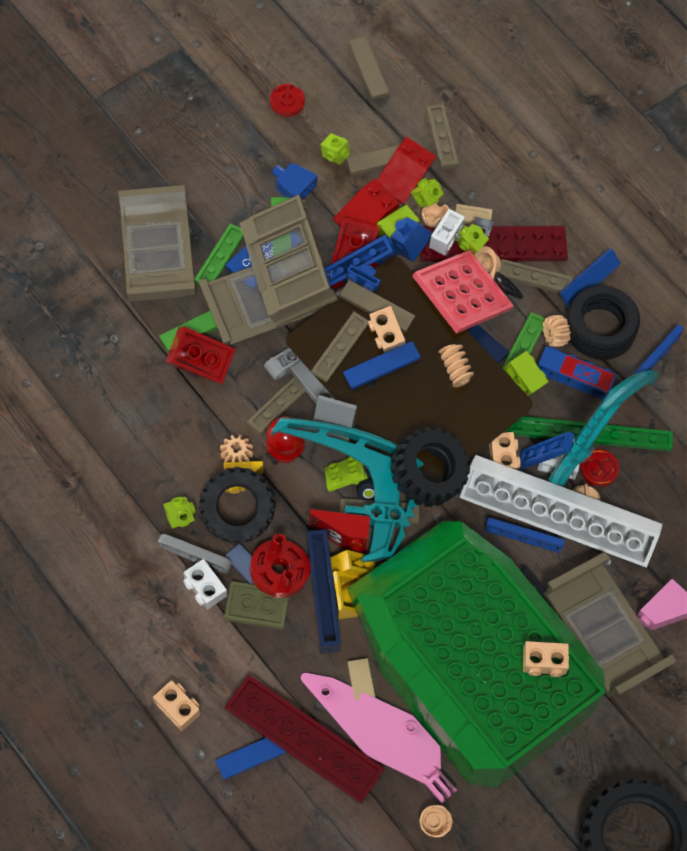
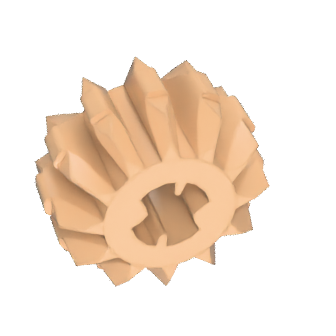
M563 315L549 316L543 322V337L546 338V343H549L550 347L564 346L571 339L570 325H568V320L564 319Z
M231 435V440L225 439V445H221L220 450L222 452L220 455L222 459H225V463L250 462L249 458L253 457V452L251 451L253 446L248 444V438L242 440L241 435L238 438Z

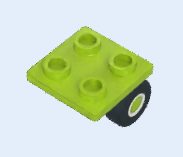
M349 457L346 460L332 463L324 468L329 492L350 484H356L357 497L360 500L375 501L374 486L368 469H364L363 464L356 459Z

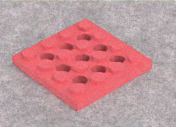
M470 250L418 270L412 276L456 334L506 313L514 306Z

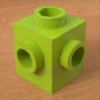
M330 133L320 144L322 156L330 162L340 165L350 155L349 142L343 137Z
M427 178L417 183L418 186L410 192L419 207H430L433 203H438L439 198L444 194L441 190V185L436 179Z
M474 223L469 226H463L459 230V236L456 239L462 250H470L473 254L477 253L489 240L483 233V230Z
M176 497L171 502L163 504L172 529L185 527L190 522L195 521L193 514L196 513L192 502L189 503L186 497Z

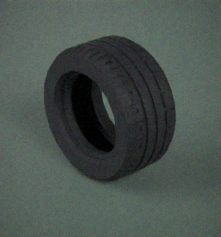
M599 285L583 290L572 301L567 315V323L570 325L569 329L571 331V339L569 341L575 349L590 358L609 360L623 355L632 346L639 330L640 312L636 303L622 290L611 286ZM594 309L610 311L619 319L622 330L612 336L597 335L588 329L584 323L583 316Z

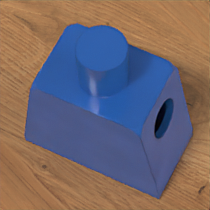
M294 163L290 164L286 169L277 165L272 172L277 177L276 189L284 197H289V199L300 195L304 200L317 186L318 175Z
M406 217L404 220L396 222V231L391 239L399 255L414 262L431 239L433 233L416 221Z

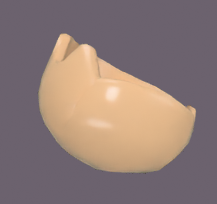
M433 203L430 207L425 206L421 212L422 222L431 228H437L449 207L446 204L441 207L437 203Z
M431 805L422 811L419 822L421 830L426 835L438 838L445 836L451 830L453 820L451 813L445 807Z

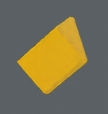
M339 571L333 572L338 619L358 617L347 588L361 579L362 576Z

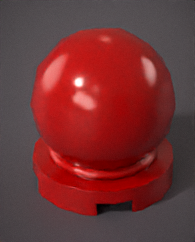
M285 416L277 418L268 427L266 448L268 454L275 458V461L291 463L303 454L305 441L302 438L280 432L271 435L273 428L281 418H291ZM291 428V429H296V430H302V431H304V429H300V428Z

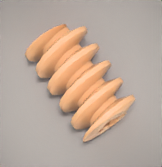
M461 344L448 345L439 350V353L442 354L441 359L445 361L444 366L447 368V373L450 375L449 379L453 381V387H461L469 383L470 378L474 375V372H467L471 369V365H464L469 360L468 358L462 359L466 353L465 351L459 352L463 348Z

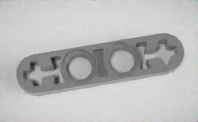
M161 534L157 542L160 548L196 563L204 559L211 569L222 573H228L232 562L223 556L166 534Z

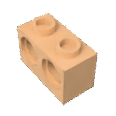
M391 306L369 314L371 320L368 321L372 332L376 331L378 337L375 338L379 349L383 348L384 353L406 344ZM384 317L388 321L385 325H379L377 320ZM387 335L395 337L391 343L385 342L384 338Z
M504 432L489 444L491 461L504 465L502 461H508L510 465L504 466L517 470L520 468V457H516L518 440L514 439V432ZM500 443H505L508 447H502Z
M525 642L523 647V672L531 676H539L541 673L550 674L552 677L566 675L569 669L568 644ZM536 656L539 658L540 662L533 663L530 660V657ZM551 658H559L561 664H554Z
M171 680L153 696V700L182 732L200 716V705L194 698L189 699L185 695L186 691L179 683L175 684ZM175 694L177 698L173 701H168L166 696ZM188 708L191 712L189 715L183 716L180 714V711Z

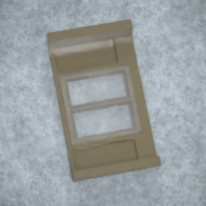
M185 185L118 191L128 302L195 295Z
M300 195L240 222L246 248L267 314L276 327L338 300L336 293L330 287L305 211V208H307L306 201Z
M305 250L268 267L272 283L311 266L312 262L308 250ZM253 267L207 282L206 278L198 281L223 344L228 346L315 315L322 309L319 308L276 327L267 314Z
M604 552L548 582L549 588L543 595L553 611L557 613L558 617L604 670L605 691L610 698L615 694L619 696L677 661L673 655L664 659L605 568L604 564L610 558Z

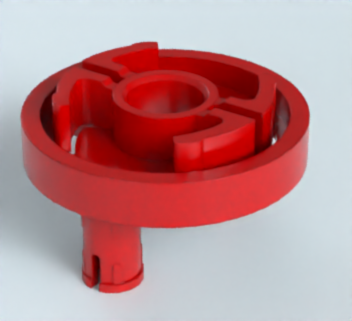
M279 533L278 538L277 534H275L273 540L264 542L254 551L249 565L250 577L255 586L263 593L277 598L290 597L300 592L306 585L310 575V562L305 552L299 546L286 541L285 536ZM281 565L285 570L282 574L274 572L272 567Z

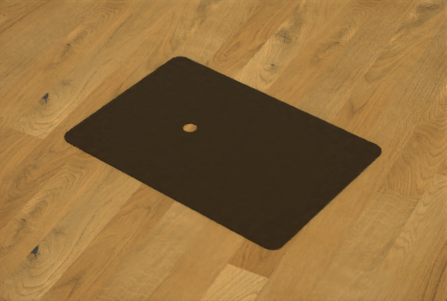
M397 256L389 257L374 268L376 271L374 277L380 279L381 284L377 291L373 290V293L415 315V319L407 332H402L405 343L413 342L421 356V360L376 379L374 386H367L365 384L351 390L343 372L384 354L382 348L379 349L376 344L375 338L378 337L376 331L372 332L368 325L326 383L320 378H316L335 400L357 406L355 422L363 431L382 437L399 446L402 441L417 430L430 427L432 431L434 428H440L442 433L448 431L453 439L456 437L460 441L459 445L465 447V456H469L470 460L532 409V400L467 330L456 334L412 277L414 272L402 259ZM338 296L337 301L326 305L292 331L286 338V344L311 372L352 313L355 311L368 321L371 320L369 313ZM380 319L377 320V324L379 325L386 324V322ZM387 335L384 338V341L387 343H391L394 341L395 337L393 335ZM453 344L463 345L459 352L465 351L466 354L462 359L468 358L469 360L464 365H471V369L467 372H474L469 383L461 387L452 386L453 381L449 379L450 375L444 366L445 361L441 359L442 354L439 353V350L445 346ZM381 450L384 455L392 458L393 454ZM419 452L416 458L424 464L419 468L423 473V477L434 483L443 482L444 469L439 459L433 454Z

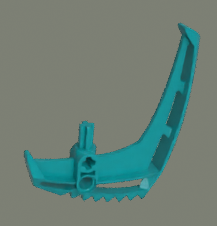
M648 370L636 373L622 381L609 392L578 436L573 439L570 452L563 456L548 480L551 483L561 487L565 485L577 465L585 462L594 452V441L622 403L647 384L653 386L658 379V372Z
M281 418L273 428L271 435L280 432L306 439L342 452L368 467L374 486L375 502L372 505H364V507L345 506L344 513L370 516L369 525L373 526L372 542L369 554L364 556L361 562L389 559L405 537L403 528L410 526L407 518L415 516L411 509L416 508L418 505L414 504L415 500L412 499L407 501L405 511L399 506L400 492L397 490L399 486L397 483L394 484L392 478L395 475L391 473L390 468L394 464L391 462L392 458L365 448L364 445H371L393 455L398 445L377 435L355 428L319 421ZM291 428H300V429L315 430V431H318V432H317V433H313V432H307V431L296 430V429H291ZM326 434H335L356 440L358 442L356 444H352L340 439L329 437ZM416 458V464L419 470V468L422 467L424 464L422 461ZM391 512L396 514L397 520L391 518ZM396 526L398 528V533L395 542L389 552L388 547L392 538L394 527Z

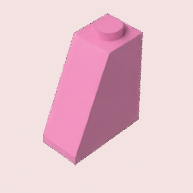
M671 579L639 611L637 617L642 625L650 630L686 619L687 592Z

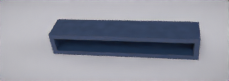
M327 529L307 531L306 542L310 562L320 654L340 652L341 640Z

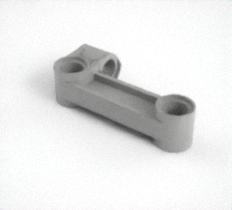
M290 348L270 358L264 365V368L274 380H279L291 373L316 405L319 395L335 399ZM293 357L296 360L291 361L288 358Z

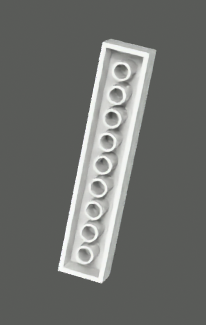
M475 455L470 465V474L467 475L469 479L467 484L463 486L460 498L646 568L662 528V524L477 455Z

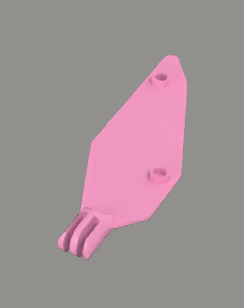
M303 673L301 675V681L366 756L425 784L441 803L445 801L444 797L449 798L451 796L450 791L453 793L457 791L455 786L441 771L440 746L413 715L362 691L359 700L355 701L353 687L334 678L310 673ZM328 691L329 694L325 696L322 692Z

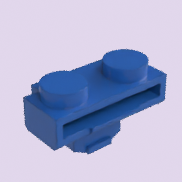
M351 264L347 269L346 278L362 285L371 292L373 290L377 291L381 284V280L374 277L376 274L375 269L369 265H362L359 269Z

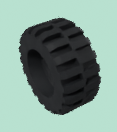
M428 427L413 432L397 446L395 454L391 459V462L394 463L390 467L391 473L395 475L392 479L394 484L397 483L399 486L397 490L400 493L404 492L407 500L413 499L415 500L414 504L419 506L424 503L425 507H432L433 505L439 506L448 502L462 491L463 486L467 484L469 479L467 475L470 474V466H467L470 460L469 456H465V447H461L459 445L460 441L456 437L453 439L448 431L442 433L440 428H434L431 431V428ZM419 452L433 454L439 459L444 469L443 482L434 483L421 475L416 464V457Z
M235 467L223 469L207 481L200 495L199 510L204 525L215 537L228 543H246L258 538L270 526L274 517L276 502L270 484L262 475L248 468ZM229 488H246L253 494L256 500V511L253 517L243 524L229 523L219 512V499Z

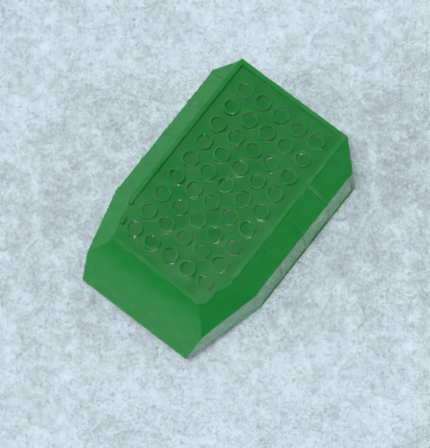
M440 522L347 588L379 671L469 784L499 787L592 716L606 693L604 670L518 569L513 560L462 522ZM525 642L568 644L569 669L566 675L552 677L550 674L541 673L539 676H531L523 672V647ZM531 656V657H530V660H531L533 663H539V662H540V660H539L538 657H536V656ZM551 658L554 664H561L559 658Z

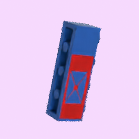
M384 235L324 269L332 290H336L347 284V269L351 264L359 269L362 265L376 268L389 257L399 254L391 238Z
M547 346L538 363L539 369L545 373L547 378L602 400L611 391L617 374L609 369L600 368L592 362L582 361L574 355H567L560 352L557 348Z

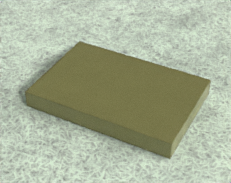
M231 581L224 621L284 631L290 597H272L260 591L254 584Z

